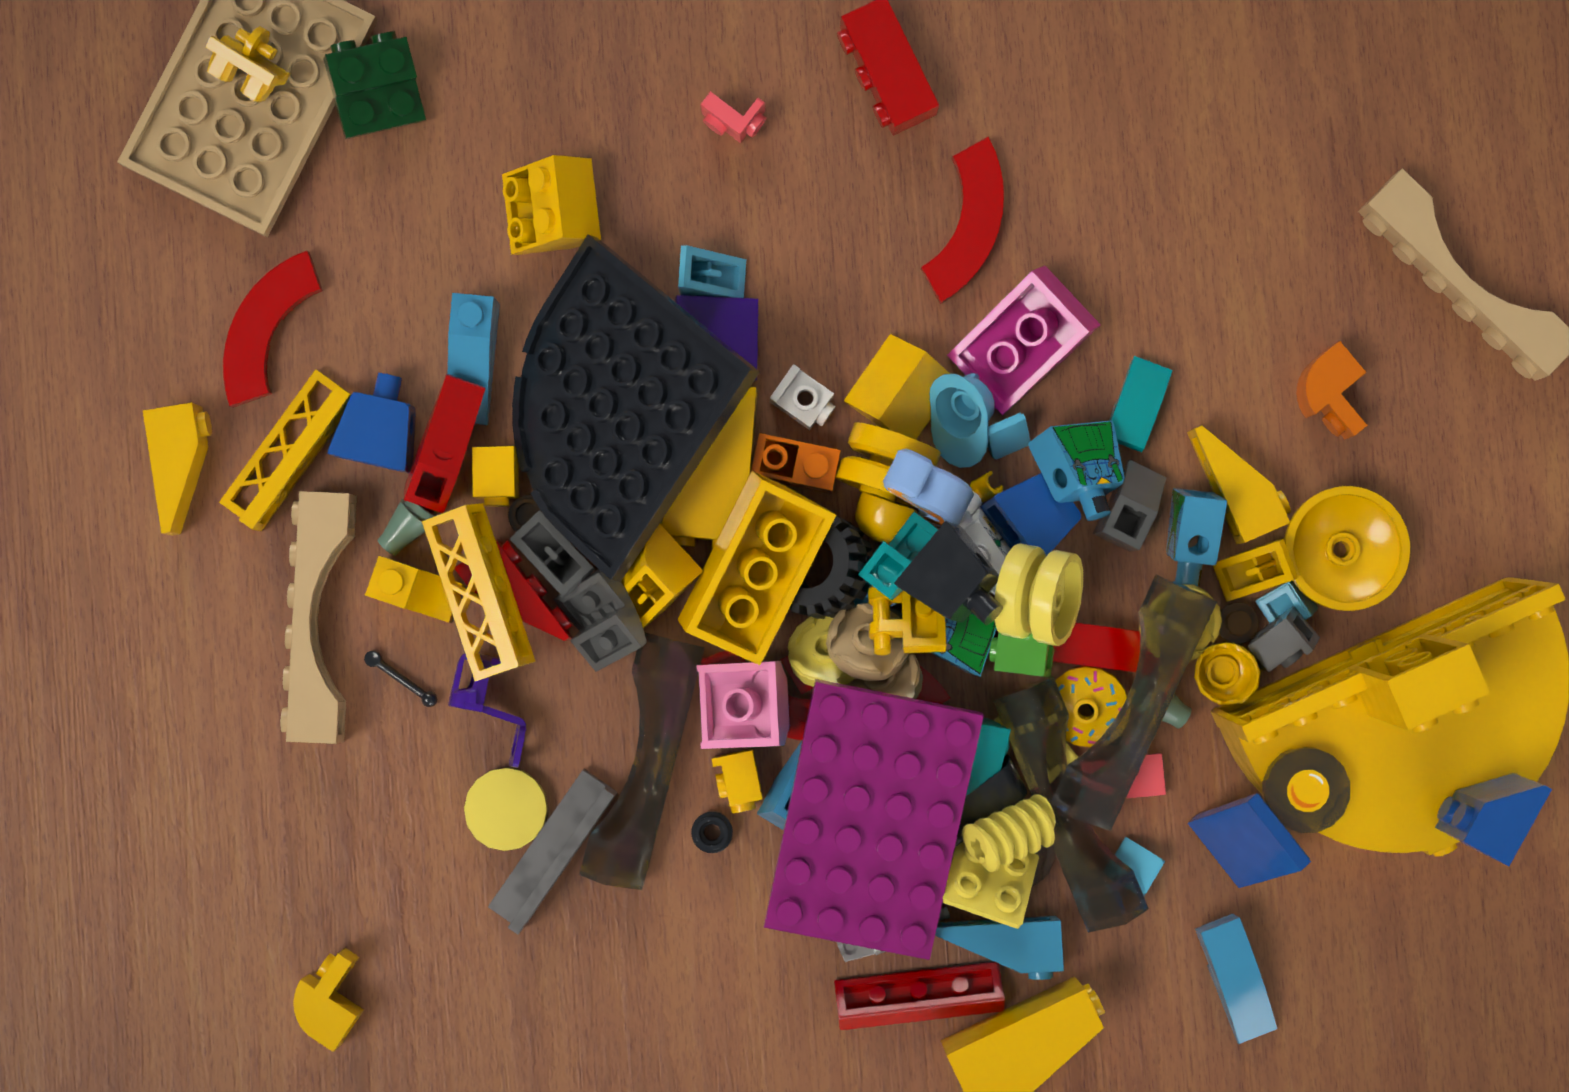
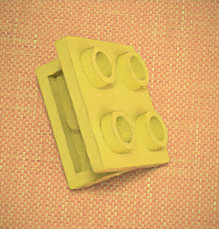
M963 841L954 848L943 903L1019 929L1024 921L1039 856L1027 851V856L1024 859L1014 858L1013 862L1008 866L1000 863V868L997 871L989 872L981 863L972 858Z

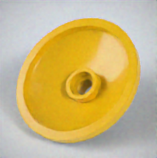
M1334 487L1310 497L1292 516L1284 538L1298 579L1293 580L1295 585L1313 602L1333 610H1362L1380 603L1391 595L1401 583L1410 560L1409 534L1399 512L1379 494L1360 487ZM1337 542H1341L1346 548V553L1341 558L1334 553V546Z

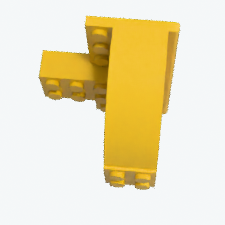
M1513 577L1503 578L1258 688L1248 701L1242 704L1218 706L1211 710V714L1217 727L1220 728L1234 760L1247 779L1277 808L1299 822L1337 842L1359 849L1388 853L1422 851L1428 855L1433 854L1435 857L1443 856L1458 848L1456 843L1460 842L1435 828L1439 821L1437 818L1439 808L1446 798L1452 797L1455 790L1512 773L1537 782L1553 756L1565 724L1569 703V656L1564 633L1553 605L1566 599L1558 583ZM1303 770H1314L1321 773L1329 785V796L1326 803L1320 809L1313 812H1303L1296 809L1290 803L1287 796V786L1290 779L1296 773Z

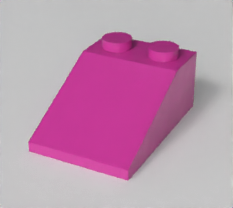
M1044 265L1031 271L947 356L965 375L970 373L979 375L980 381L987 385L992 392L995 401L994 407L1003 415L1078 348L1101 324Z

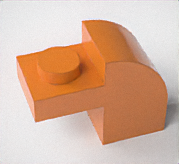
M1341 341L1329 346L1304 368L1297 383L1296 395L1299 408L1305 418L1321 411L1324 414L1322 421L1327 429L1337 437L1341 435L1345 440L1356 436L1368 426L1341 394L1362 377L1366 371Z

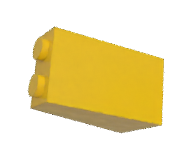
M756 387L749 388L663 517L662 526L680 546L695 547V540L699 539L712 540L711 548H714L750 476L757 405Z
M1074 976L940 1041L963 1092H1034L1104 1028L1099 1016L1104 1014L1105 1010L1095 990H1092L1089 984L1082 985Z

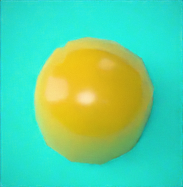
M862 492L855 511V520L860 530L871 539L881 543L884 541L889 544L913 512L917 513V511Z
M1224 642L1211 645L1200 654L1196 660L1194 678L1200 693L1212 702L1219 705L1242 704L1248 701L1259 687L1261 672L1255 657L1245 647L1236 643Z

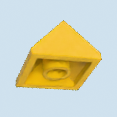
M890 334L843 402L879 427L917 439L931 419L930 388L935 379L943 374L950 373L926 351Z

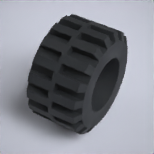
M835 517L823 541L827 542L832 550V570L827 579L816 587L810 588L805 579L803 580L789 608L792 612L817 619H825L826 616L834 618L841 610L846 609L848 611L856 608L857 606L854 603L856 598L864 600L868 592L863 590L865 583L868 582L858 574L870 560L871 556H868L867 552L872 550V546L869 541L862 539L864 533L858 527L851 525L852 523L845 519Z

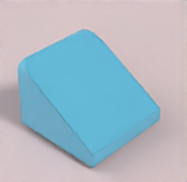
M1020 412L988 426L987 447L993 459L1002 458L1025 448L1030 442L1024 413L1021 414Z
M1293 581L1276 586L1255 601L1269 623L1292 606L1297 609L1305 620L1311 617L1318 609L1316 603L1305 596Z
M1125 837L1104 872L1142 896H1145L1165 860Z

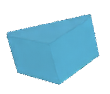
M688 245L681 246L678 280L680 295L744 298L747 259Z

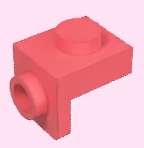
M711 91L700 104L702 115L705 116L703 122L718 135L722 136L726 132L739 143L744 140L747 134L750 137H754L767 119L763 115L765 112V102L760 98L755 100L744 116Z

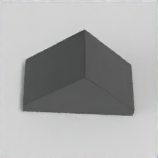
M540 510L510 538L516 547L564 598L595 570L586 557L550 523Z

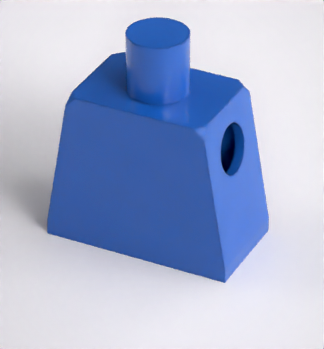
M378 373L373 396L359 392L351 394L327 454L404 473L410 472L413 464L416 409L410 404L397 401L402 378Z
M1042 473L998 493L980 506L1010 548L1020 543L1038 546L1042 548L1046 556L1082 518L1081 512L1073 502L1059 503L1054 500Z

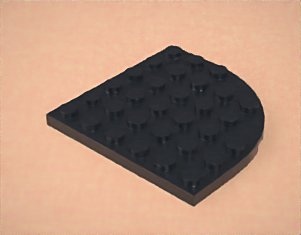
M588 234L543 304L526 338L522 352L527 353L522 374L521 377L516 376L514 382L512 426L520 469L522 472L527 473L533 488L531 495L544 516L610 580L621 582L760 371L600 239Z

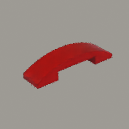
M1075 623L1071 635L1066 642L1060 646H1054L1053 662L1154 675L1156 656H1153L1143 644L1140 631ZM997 629L994 637H998L999 632L997 631Z

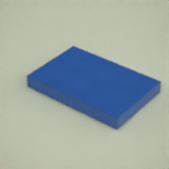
M1257 793L1199 813L1188 822V825L1238 888L1302 871L1311 862L1300 845Z

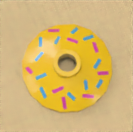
M1081 666L1069 669L1054 681L1047 695L1046 712L1050 724L1064 740L1077 746L1094 747L1106 744L1120 733L1127 721L1129 703L1124 687L1114 675L1102 668ZM1082 704H1090L1094 708V713L1086 717L1080 714L1078 708Z

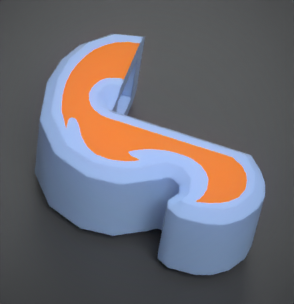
M909 449L898 450L883 479L886 490L919 508L918 515L929 523L940 527L945 521L959 525L974 496L971 487L962 479L934 466L930 459Z

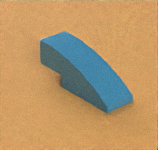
M1230 914L1195 928L1208 962V970L1237 1043L1241 1044L1276 1030L1277 1025L1267 991L1240 917Z

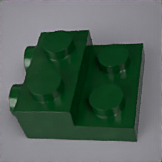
M395 31L384 32L371 36L373 44L356 47L355 40L343 41L331 45L332 53L324 55L323 60L345 140L426 121L407 37L397 38Z

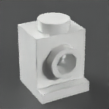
M794 364L770 397L771 404L809 430H811L815 422L823 426L836 407L830 402L834 393L801 371ZM803 391L810 392L813 396V402L808 406L801 405L797 400L799 393Z

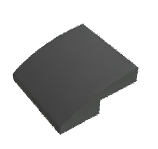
M599 569L586 577L565 598L559 593L553 599L579 630L570 641L595 672L642 648L647 643L639 615L625 587L621 582L610 580Z

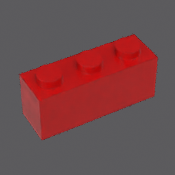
M874 0L841 16V31L837 32L838 40L846 55L850 53L854 55L859 66L854 69L856 77L864 91L870 89L875 98L876 104L872 105V108L882 128L888 126L894 136L936 116L940 105L889 1Z

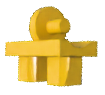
M261 26L253 30L252 33L240 28L235 35V39L229 35H224L220 40L211 36L205 47L213 52L207 72L225 82L233 80L238 68L248 73L240 91L255 102L265 101L274 87L284 85L290 75L289 72L269 61L275 57L277 50L268 45L270 31Z

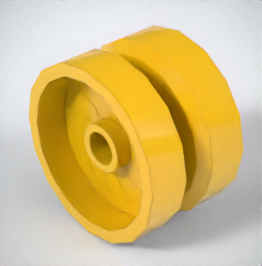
M856 422L852 428L848 444L854 451L869 457V460L856 456L842 458L835 478L859 489L860 492L869 493L894 503L897 502L915 507L886 490L883 479L898 450L909 449L930 459L934 466H937L941 452L930 445L900 433Z

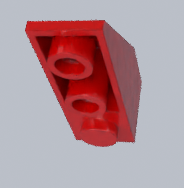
M449 374L445 375L404 485L405 501L444 513L458 477L486 387Z
M495 538L522 621L561 640L569 641L572 639L573 636L568 629L573 624L559 606L552 610L544 600L543 596L548 591L535 574L532 573L528 577L518 565L523 560L518 551L509 541L502 544ZM461 562L455 567V570L468 586L472 574L469 565Z

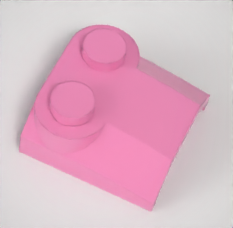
M781 661L762 662L761 665L753 662L697 665V671H699L702 727L701 749L785 745L789 731L787 677Z

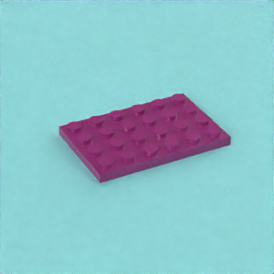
M815 679L765 914L764 928L930 960L984 717L983 713Z

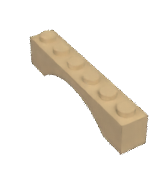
M1403 168L1394 174L1358 211L1364 217L1363 223L1368 230L1377 236L1383 235L1394 246L1392 250L1402 262L1408 265L1413 264L1424 274L1422 279L1430 289L1437 293L1442 292L1453 302L1452 308L1457 315L1468 322L1473 321L1483 331L1482 337L1491 347L1497 350L1502 349L1513 359L1511 364L1519 374L1528 379L1532 378L1535 381L1545 378L1569 356V327L1554 312L1531 310L1510 304L1488 293L1469 278L1453 259L1442 239L1435 218L1432 196Z
M299 491V501L294 500L292 504L291 518L292 524L297 525V541L291 543L289 551L290 566L295 567L294 583H290L288 586L287 605L289 608H293L292 624H288L285 631L286 649H291L290 666H285L283 671V689L289 692L288 707H283L280 719L281 731L286 732V742L327 744L344 742L346 700L334 685L324 664L319 644L318 612L321 593L328 574L340 553L355 537L357 496L349 493Z

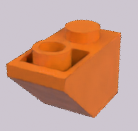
M759 433L751 472L753 470L771 480L786 485L832 494L841 450Z

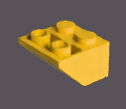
M552 155L502 174L503 195L508 223L507 233L510 240L511 255L577 248L581 246L588 234L601 240L592 158Z
M660 523L621 581L636 608L643 629L663 613L703 572L692 557L686 553Z

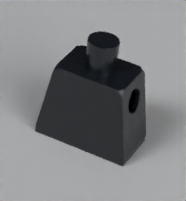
M948 521L942 524L894 582L897 587L942 616L960 623L973 613L982 623L988 625L998 617L1003 609V606L989 594L990 590L996 585L999 574L961 526Z

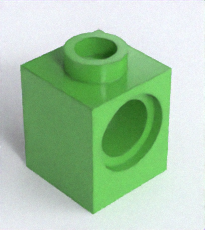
M998 633V637L992 638L989 658L991 662H995L994 671L1051 677L1054 645L1037 642L1033 638L1032 633L1023 639Z

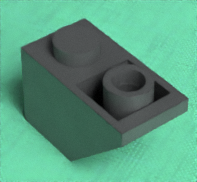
M1129 459L1123 469L1125 477L1123 484L1113 490L1109 498L1108 505L1111 513L1099 519L1093 534L1131 552L1140 550L1158 513L1166 477Z

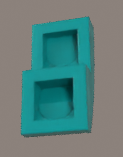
M1136 356L1132 358L1120 395L1114 404L1109 421H1113L1118 444L1143 452L1173 370Z
M913 512L889 545L883 541L858 575L890 600H893L903 592L894 582L938 529Z

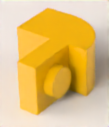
M347 948L340 951L336 956L330 953L316 973V975L321 977V980H318L311 974L303 977L296 987L293 1000L294 1013L300 1027L308 1036L332 1052L342 1045L364 1009L337 992L359 956Z

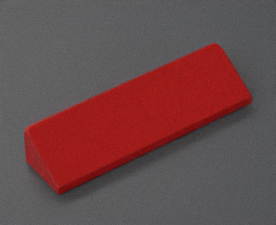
M997 962L834 980L840 1030L995 1013L1004 1010L1005 999L999 963Z

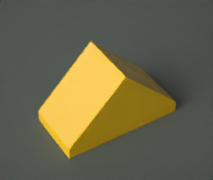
M1283 539L1254 547L1217 561L1216 565H1213L1226 602L1298 579Z

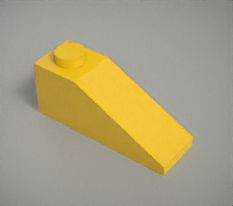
M192 402L143 410L161 534L172 536L181 534L209 447L207 436L212 435V424L208 412H203L202 406Z
M1201 425L1187 432L1213 492L1227 500L1225 520L1236 544L1248 542L1290 523L1287 514L1291 513L1290 505L1281 490L1277 492L1269 480L1204 426Z

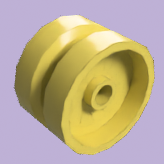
M1021 543L1014 545L1006 555L996 585L995 600L1003 606L1001 613L994 620L997 631L1002 635L1020 639L1026 638L1032 633L1033 638L1039 643L1054 646L1064 644L1071 635L1081 605L1083 591V566L1081 558L1076 553L1059 550L1051 551L1046 556L1041 547Z

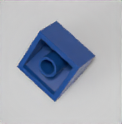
M1514 773L1455 790L1453 796L1446 798L1440 806L1437 814L1439 821L1435 828L1478 852L1510 866L1552 789Z

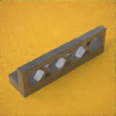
M585 769L581 771L488 906V908L509 921L510 925L508 928L517 935L524 929L618 793Z

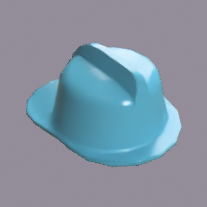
M970 373L964 377L957 374H943L934 380L930 388L929 400L933 443L936 449L941 452L940 456L949 464L959 468L972 467L980 462L987 452L988 422L994 413L995 401L992 392L987 385L980 381L978 374Z

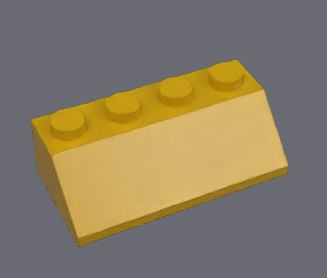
M752 470L703 568V572L700 574L678 618L684 631L755 664L761 665L836 514L794 490Z

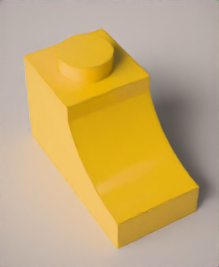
M378 556L365 596L448 623L452 622L453 614L439 575L387 557ZM456 581L457 584L464 587L465 584Z

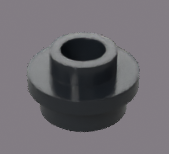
M710 811L701 814L694 821L691 835L694 844L700 850L706 853H718L730 844L733 828L725 815ZM710 824L718 826L720 836L714 840L708 839L704 833L706 826Z

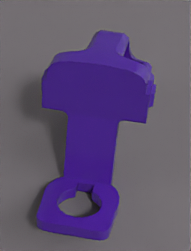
M462 654L457 662L448 706L483 712L517 724L509 765L518 768L525 738L526 723L520 717L484 706L489 677L474 681L472 675L470 685L467 688L459 689L464 660H467L466 654ZM480 654L484 669L491 667V665L501 664L499 657Z

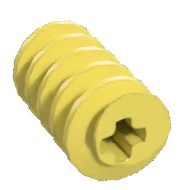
M1035 794L1029 799L1019 801L1016 805H1010L1002 811L992 813L988 818H980L974 824L965 825L962 830L964 845L973 859L981 863L989 872H995L1000 868V863L1008 866L1013 862L1014 858L1024 859L1027 856V851L1035 854L1041 849V845L1043 847L1052 846L1055 841V814L1047 798Z

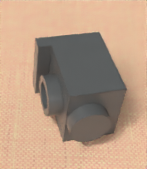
M1292 606L1258 631L1247 647L1255 657L1258 667L1263 671L1268 670L1270 672L1280 664L1287 668L1304 653L1306 655L1311 653L1320 637L1297 609Z

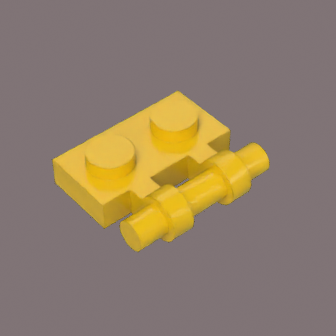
M875 587L869 588L868 603L873 606V622L869 624V638L874 641V654L882 656L890 654L891 640L893 638H903L904 653L946 652L944 616L905 591L901 592L893 600H890ZM902 603V619H890L891 604Z

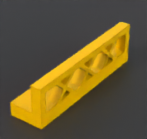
M315 369L219 503L240 517L239 521L250 529L262 532L338 427L351 394ZM320 382L332 392L319 410L312 411L310 395ZM304 404L305 413L297 414ZM306 418V428L294 444L288 445L287 426L293 420ZM280 437L281 446L273 447ZM282 452V461L270 477L264 478L263 459L267 454ZM256 470L257 479L249 480ZM258 485L259 492L246 510L234 502V499L243 487Z
M484 504L464 505L422 521L474 681L536 662ZM454 520L459 534L454 548L442 542L437 527ZM458 560L469 565L472 574L467 588L457 584L453 575ZM471 600L483 607L485 618L481 628L474 626L468 621L466 611ZM484 640L496 646L501 664L484 669L479 654Z

